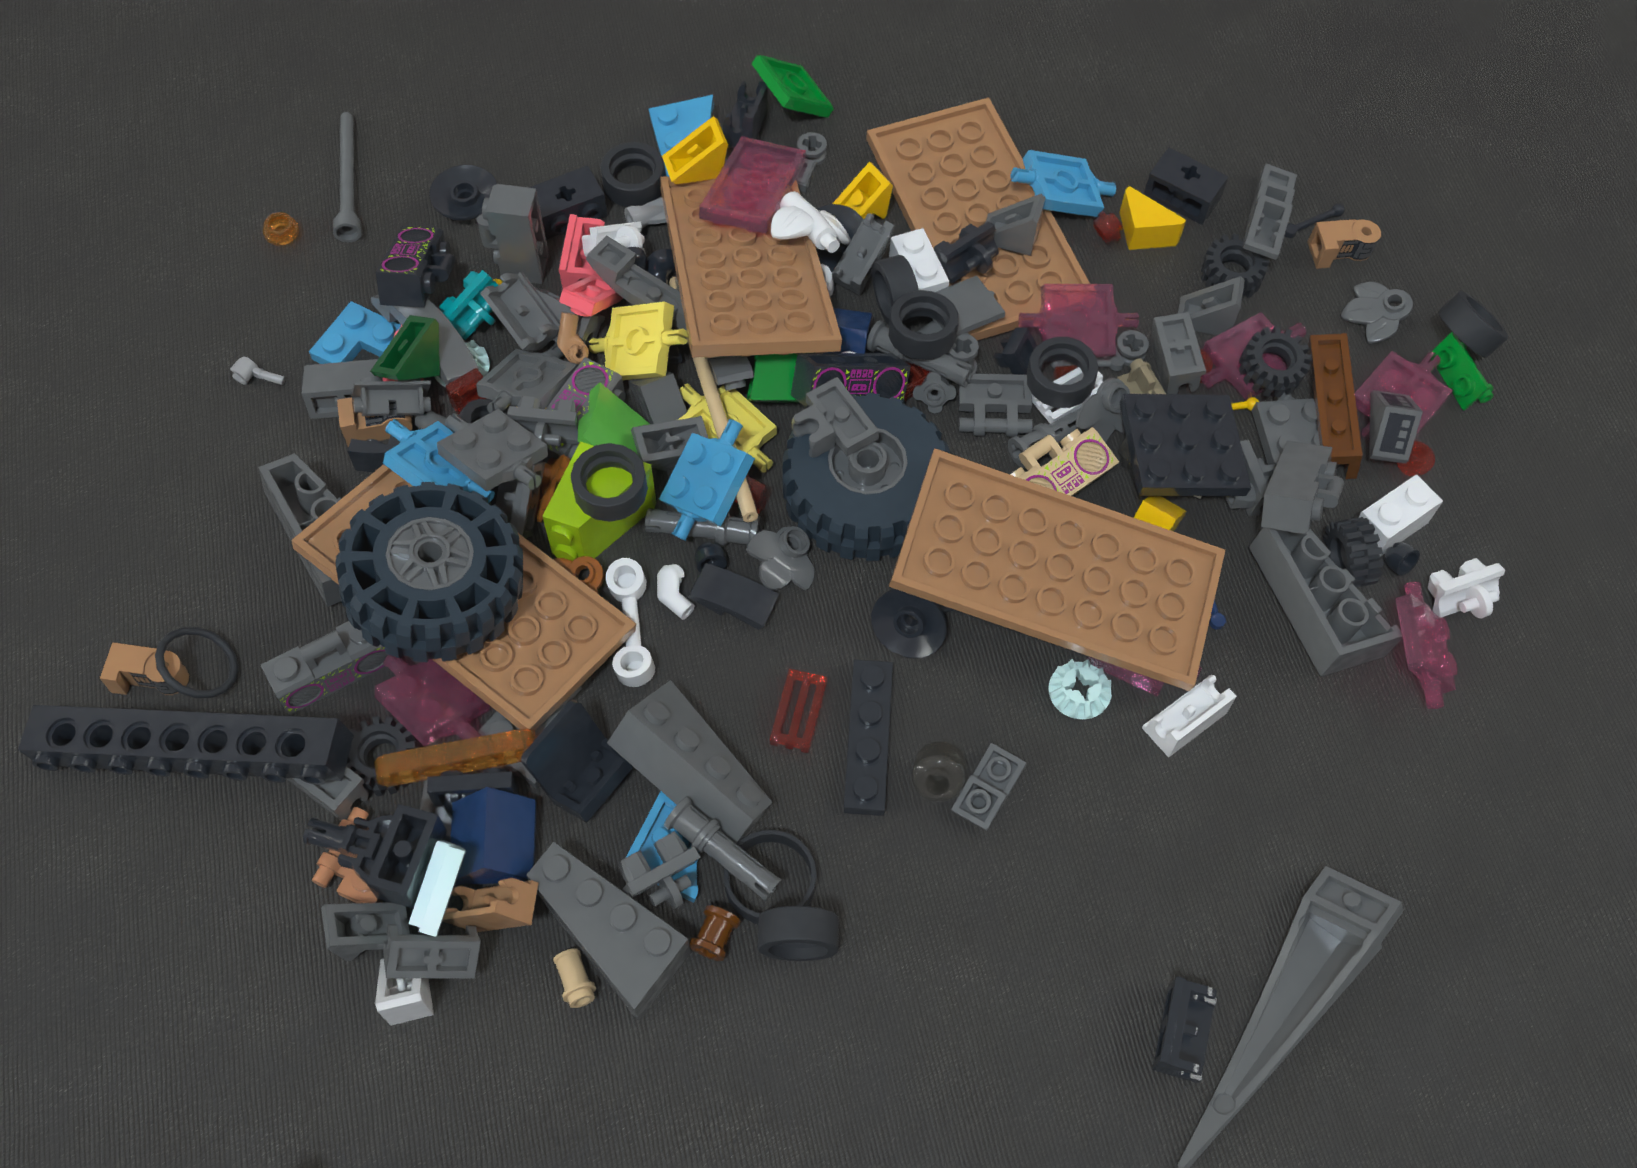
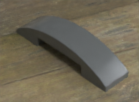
M606 236L587 254L586 260L590 266L621 297L632 305L667 302L674 305L672 327L682 328L687 331L680 292L634 264L636 253Z
M379 295L371 297L372 305L389 323L398 320L403 325L409 315L436 319L439 323V377L447 386L471 378L473 374L474 376L479 375V368L462 337L447 317L430 300H426L424 307L380 305Z

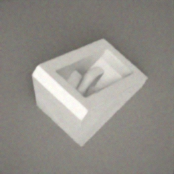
M381 959L375 1001L377 1012L390 1025L434 1015L429 979L386 978L384 959Z

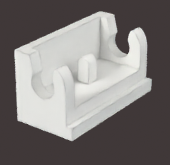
M1209 675L1143 725L1142 729L1168 757L1227 714L1237 697L1230 689L1220 694L1214 687L1216 682L1214 675Z

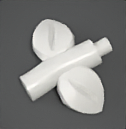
M789 192L782 198L780 209L777 210L772 219V238L784 240L808 236L818 249H826L830 253L835 252L839 248V242L844 245L851 242L847 231L835 216L825 210L818 211L798 192Z

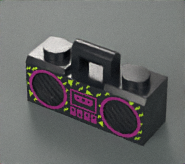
M401 226L376 271L380 305L424 307L429 294L434 293L435 282H444L448 279L456 260L450 254V243L444 240L443 230L431 227Z
M797 353L791 396L806 409L809 407L806 403V393L838 377L849 393L855 394V396H867V393L880 394V397L891 399V397L904 401L911 366L893 353Z

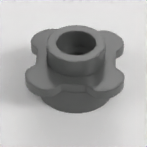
M930 372L923 380L922 385L914 387L913 396L916 400H922L928 406V410L931 413H939L942 411L943 404L947 400L955 398L956 388L953 385H949L947 379L941 377L940 373ZM932 390H937V391H938V394H937V395H933V394L931 393V391H932Z

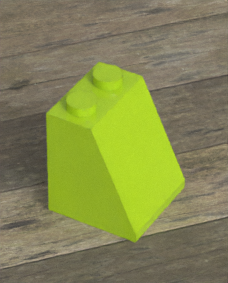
M580 441L542 516L552 554L557 558H565L571 561L582 556L596 558L644 518L648 508L654 509L656 496L651 464L643 462L648 490L645 501L637 512L622 520L611 522L596 520L585 514L578 506L572 487L571 472L574 462L583 452L593 447V445ZM608 467L593 473L587 480L586 486L587 490L596 497L611 498L626 492L631 487L633 480L632 475L626 470Z

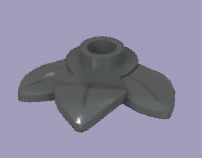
M1364 282L1354 286L1357 298L1351 300L1345 306L1341 319L1353 323L1366 324V340L1368 344L1382 342L1396 334L1399 322L1411 314L1413 300L1403 290H1389L1381 283ZM1396 302L1400 303V305L1391 306L1389 303Z
M1108 378L1103 381L1097 393L1089 396L1082 403L1077 413L1076 427L1086 431L1093 427L1104 442L1108 440L1114 430L1126 434L1120 400L1123 394H1130L1129 388L1116 378Z
M795 526L783 527L776 533L763 530L757 533L747 544V553L762 561L759 566V577L765 587L771 590H779L792 580L799 588L807 590L813 582L814 566L807 556L810 541L807 534L801 528Z

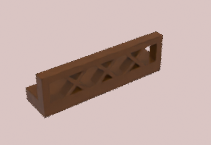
M1347 333L1310 335L1308 344L1310 348L1309 353L1312 358L1311 370L1320 445L1333 447L1331 461L1337 462V464H1344L1345 479H1357L1363 454Z

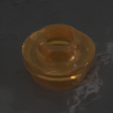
M276 212L265 219L263 234L269 243L273 245H286L294 241L298 236V224L288 214Z

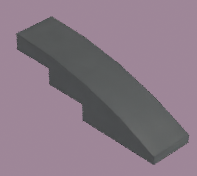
M1265 164L1261 171L1252 202L1243 249L1274 260L1277 259L1293 207L1291 203L1295 192L1293 188L1297 174Z

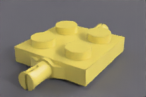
M667 302L612 308L610 327L605 338L590 339L589 343L593 345H588V347L594 354L604 352L605 367L620 374L623 380L666 376L669 347L671 345L686 344L688 340L685 338H688V334L682 328L672 330L674 305Z
M685 384L684 387L680 388L682 398L690 405V408L678 420L702 416L708 438L718 439L705 396H701L690 384ZM722 385L718 388V392L727 420H735L743 425L735 441L736 448L755 458L753 464L764 473L766 468L770 469L773 461L759 449L777 434V426L736 389L725 391V387Z

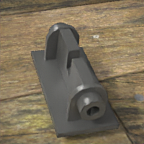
M379 377L362 378L360 382L353 383L352 397H360L353 398L354 413H361L362 416H389V402H395L396 416L423 415L424 412L431 411L430 397H423L427 396L431 383L430 381H421L420 378L400 381H383Z

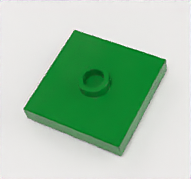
M757 55L752 62V66L783 108L826 118L834 110L832 104L803 66L763 55Z

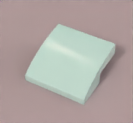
M437 840L409 921V924L420 927L419 932L435 937L438 935L466 852L464 848L444 840Z

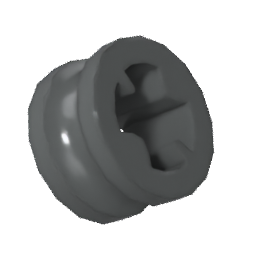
M808 132L799 137L797 141V156L816 161V166L823 163L827 157V141L825 137L815 132ZM809 147H814L815 151H809Z
M1124 331L1117 339L1114 355L1123 358L1124 365L1130 366L1136 359L1141 358L1144 361L1149 348V341L1139 331ZM1126 345H1132V348H1133L1134 350H1137V351H1136V352H1132L1131 349H1130V347H1128V346H1126Z

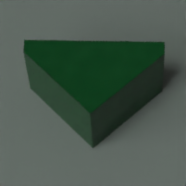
M409 315L370 372L377 377L399 381L440 376L439 323L436 319Z

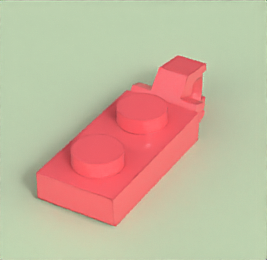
M593 274L563 288L559 302L571 307L570 310L573 313L589 317L620 302L623 297L615 292L601 277Z

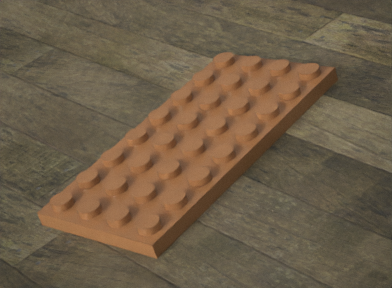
M990 98L867 130L866 140L884 176L893 185L892 193L911 231L923 228L933 249L942 241L953 244L959 240L961 229L969 224L976 227L981 226L985 223L989 213L1035 196L1033 188L1029 184L1011 181V171L1014 167L1026 168ZM1044 209L1031 256L998 248L999 254L991 258L993 267L990 271L982 274L974 269L954 283H949V286L977 276L989 291L994 292V298L1005 311V317L969 331L968 333L975 337L976 340L1014 330L1015 327H1025L1095 306L1097 295L1051 211Z
M795 174L722 175V178L683 184H674L670 176L660 177L661 195L692 358L747 357L767 354L787 355L791 353L841 351L842 338L815 245L808 236L780 240L772 238L771 235L772 219L777 210L780 209L782 198L787 193L793 191L800 194Z
M934 448L889 587L1190 691L1195 686L1225 549Z
M383 464L291 540L293 549L338 584L336 572V556L340 552L338 543L342 533L347 528L351 529L350 520L361 509L366 510L369 507V502L379 495L383 494L386 496L392 493L394 488L403 485L413 486ZM518 533L519 546L523 549L522 598L518 600V610L513 620L508 623L504 622V632L493 641L486 640L483 643V648L475 653L468 655L465 652L457 655V659L442 662V658L432 660L527 736H530L636 631V623Z

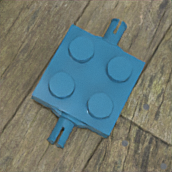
M1028 150L1022 159L1026 169L1014 167L1011 171L1010 178L1012 182L1029 184V186H1032L1035 196L1041 193L1046 199L1043 209L1048 211L1098 217L1104 209L1100 195L1113 197L1116 193L1115 183L1099 181L1090 171L1087 160L1083 158Z
M396 419L388 423L385 429L386 433L393 436L400 443L385 452L383 461L385 466L412 486H419L421 482H435V485L447 486L450 483L462 486L463 490L469 493L475 491L488 498V503L492 501L495 495L493 490L485 491L438 454L437 442L453 434V431L439 421L425 429L410 431Z
M728 420L720 439H708L695 433L691 434L659 498L660 501L676 508L682 514L671 533L675 537L686 541L695 521H708L721 527L755 459L748 453L738 450L733 446L743 428V425L737 421Z

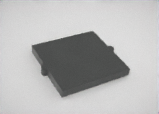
M977 276L936 292L944 295L954 303L959 313L956 337L1005 317V311L994 298V292L989 291ZM933 319L934 323H938L944 329V326L939 321Z

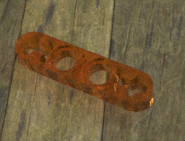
M520 729L385 754L374 761L376 781L379 785L395 786L427 780V777L440 776V773L444 771L455 770L465 773L521 762L522 754L537 738V735L533 730Z

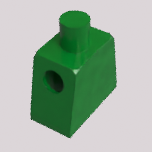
M797 353L787 355H753L752 370L754 377L749 379L746 399L750 403H800L791 396Z

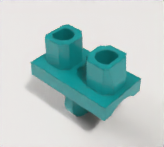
M483 270L480 273L471 271L463 280L464 291L457 298L454 296L447 297L439 306L441 312L464 340L484 320L491 326L496 321L489 315L493 310L480 293L487 286L496 287L498 284Z

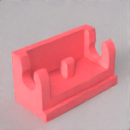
M570 214L559 266L562 288L593 274L600 277L586 260L582 236L590 235V227L604 226V221L595 218L577 217V215Z

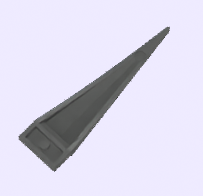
M1325 866L1303 896L1256 1008L1205 1113L1178 1162V1168H1190L1382 949V941L1403 913L1401 901Z

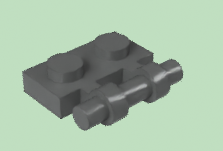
M973 373L971 381L968 382L966 387L958 384V411L973 412V418L959 417V432H973V436H984L985 432L1005 433L1006 437H1015L1018 433L1028 434L1032 432V419H1018V413H1030L1032 408V393L1027 386V375ZM985 412H1005V419L985 418Z

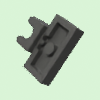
M838 377L806 393V403L809 407L795 414L792 419V431L795 437L811 434L809 436V456L812 458L818 457L834 448L835 443L848 456L879 439V430Z

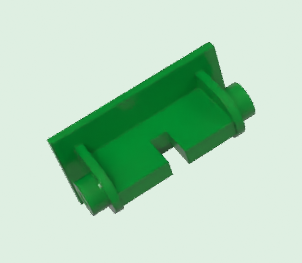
M1451 332L1428 355L1462 410H1466L1476 400H1479L1480 403L1491 400L1494 396L1492 393L1494 388L1492 384L1486 382L1481 372L1477 369L1476 364L1466 350L1467 346L1460 342L1458 337Z

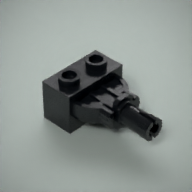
M398 804L394 815L380 816L372 820L356 817L353 821L354 825L350 824L346 827L321 821L314 817L309 820L307 825L313 829H305L303 835V842L305 844H312L340 852L341 854L338 857L339 865L354 870L356 875L367 884L377 899L413 909L437 840H444L447 834V830L438 814Z

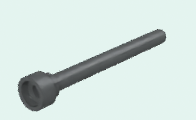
M343 112L340 115V212L333 219V235L342 242H355L361 237V220L354 213V118L349 112Z

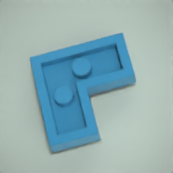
M351 301L311 348L309 353L312 360L320 364L353 361L362 349L380 357L401 325L396 322L389 323L383 316Z

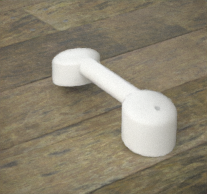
M621 558L615 560L609 566L606 572V582L612 596L622 602L623 614L636 623V631L626 640V647H623L616 653L612 665L618 680L622 684L629 687H638L650 681L655 673V665L650 652L641 646L637 600L646 590L647 581L642 567L637 561L630 558Z

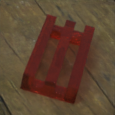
M789 668L770 736V745L778 746V744H782L787 749L793 750L795 747L801 749V752L809 753L828 677ZM795 681H803L788 735L781 734ZM812 683L816 684L817 687L802 739L797 737V733Z

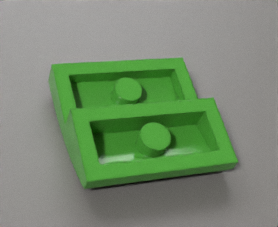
M599 382L590 390L589 412L578 420V442L580 443L581 441L593 446L607 443L624 445L638 455L631 429L632 427L649 425L650 423Z

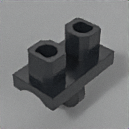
M989 221L979 227L969 224L961 229L959 240L953 244L942 241L934 247V251L949 279V283H954L974 269L982 274L992 269L993 262L991 258L999 254L994 240V232L996 230L994 224Z

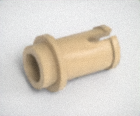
M576 948L565 950L557 954L553 959L565 990L562 994L563 1000L569 1002L571 1008H579L591 1003L595 999L594 992L596 990L594 982H589L580 957L581 953Z

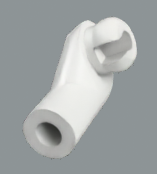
M677 564L665 565L657 574V597L666 607L684 620L692 613L695 607L692 602L679 592L684 571Z

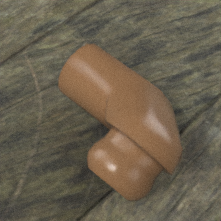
M561 312L557 346L568 361L579 365L585 357L588 358L589 356L586 344L577 334L579 315Z

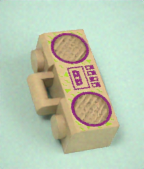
M1091 427L1083 434L1076 429L1060 441L1063 448L1059 446L1051 435L1045 436L1019 454L1020 461L1028 471L1025 472L1020 467L1010 475L1074 496L1107 473L1119 461L1099 433ZM1049 453L1052 460L1041 467L1037 460Z

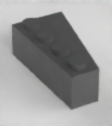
M295 453L258 467L264 493L290 540L295 538L341 500L340 497L337 499L327 489L326 484ZM298 553L326 606L329 607L341 602L339 585Z
M1263 527L1249 546L1320 677L1385 657L1405 637V634L1397 625L1391 627L1379 614L1383 609L1374 599L1370 598L1367 600L1354 586L1353 582L1356 579L1346 568H1339L1329 558L1331 551L1311 529L1307 533L1300 534Z
M671 680L629 709L607 742L676 805L685 797H689L692 800V806L709 820L716 819L720 822L719 825L722 827L720 831L735 844L751 832L772 804L770 798Z
M553 842L526 876L529 881L538 882L537 896L565 931L569 933L580 950L605 978V981L617 993L639 1022L691 953L688 938Z

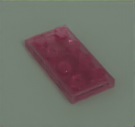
M741 137L699 206V219L712 221L718 225L743 228L749 232L767 234L774 214L780 209L782 198L789 193L805 163L806 150Z

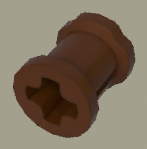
M707 905L703 912L706 916L697 937L690 940L689 946L693 951L706 958L724 961L726 956L724 948L732 930L739 927L740 919L727 910Z

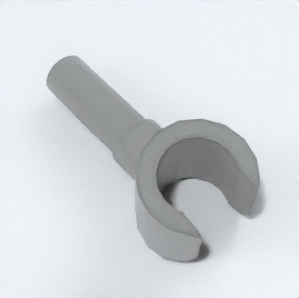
M248 357L239 358L230 368L234 372L232 377L244 385L253 376L280 385H284L286 379L285 376L258 368Z

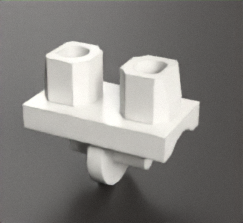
M641 221L590 227V235L582 236L585 257L606 236H609L626 248L639 247L645 252L642 246L645 238L640 233L642 228Z
M1475 558L1466 561L1460 567L1458 577L1453 578L1444 570L1432 573L1429 578L1428 590L1435 598L1433 612L1438 618L1458 611L1463 613L1471 611L1474 616L1480 619L1491 615L1493 612V602L1499 601L1500 591L1498 583L1500 577L1504 575L1505 569L1499 563L1486 567Z

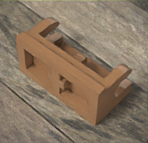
M507 878L498 882L500 886L477 890L465 886L454 887L451 894L462 898L463 909L459 911L457 908H446L442 921L466 929V925H476L477 932L531 925L538 882L533 880L523 882L515 878Z

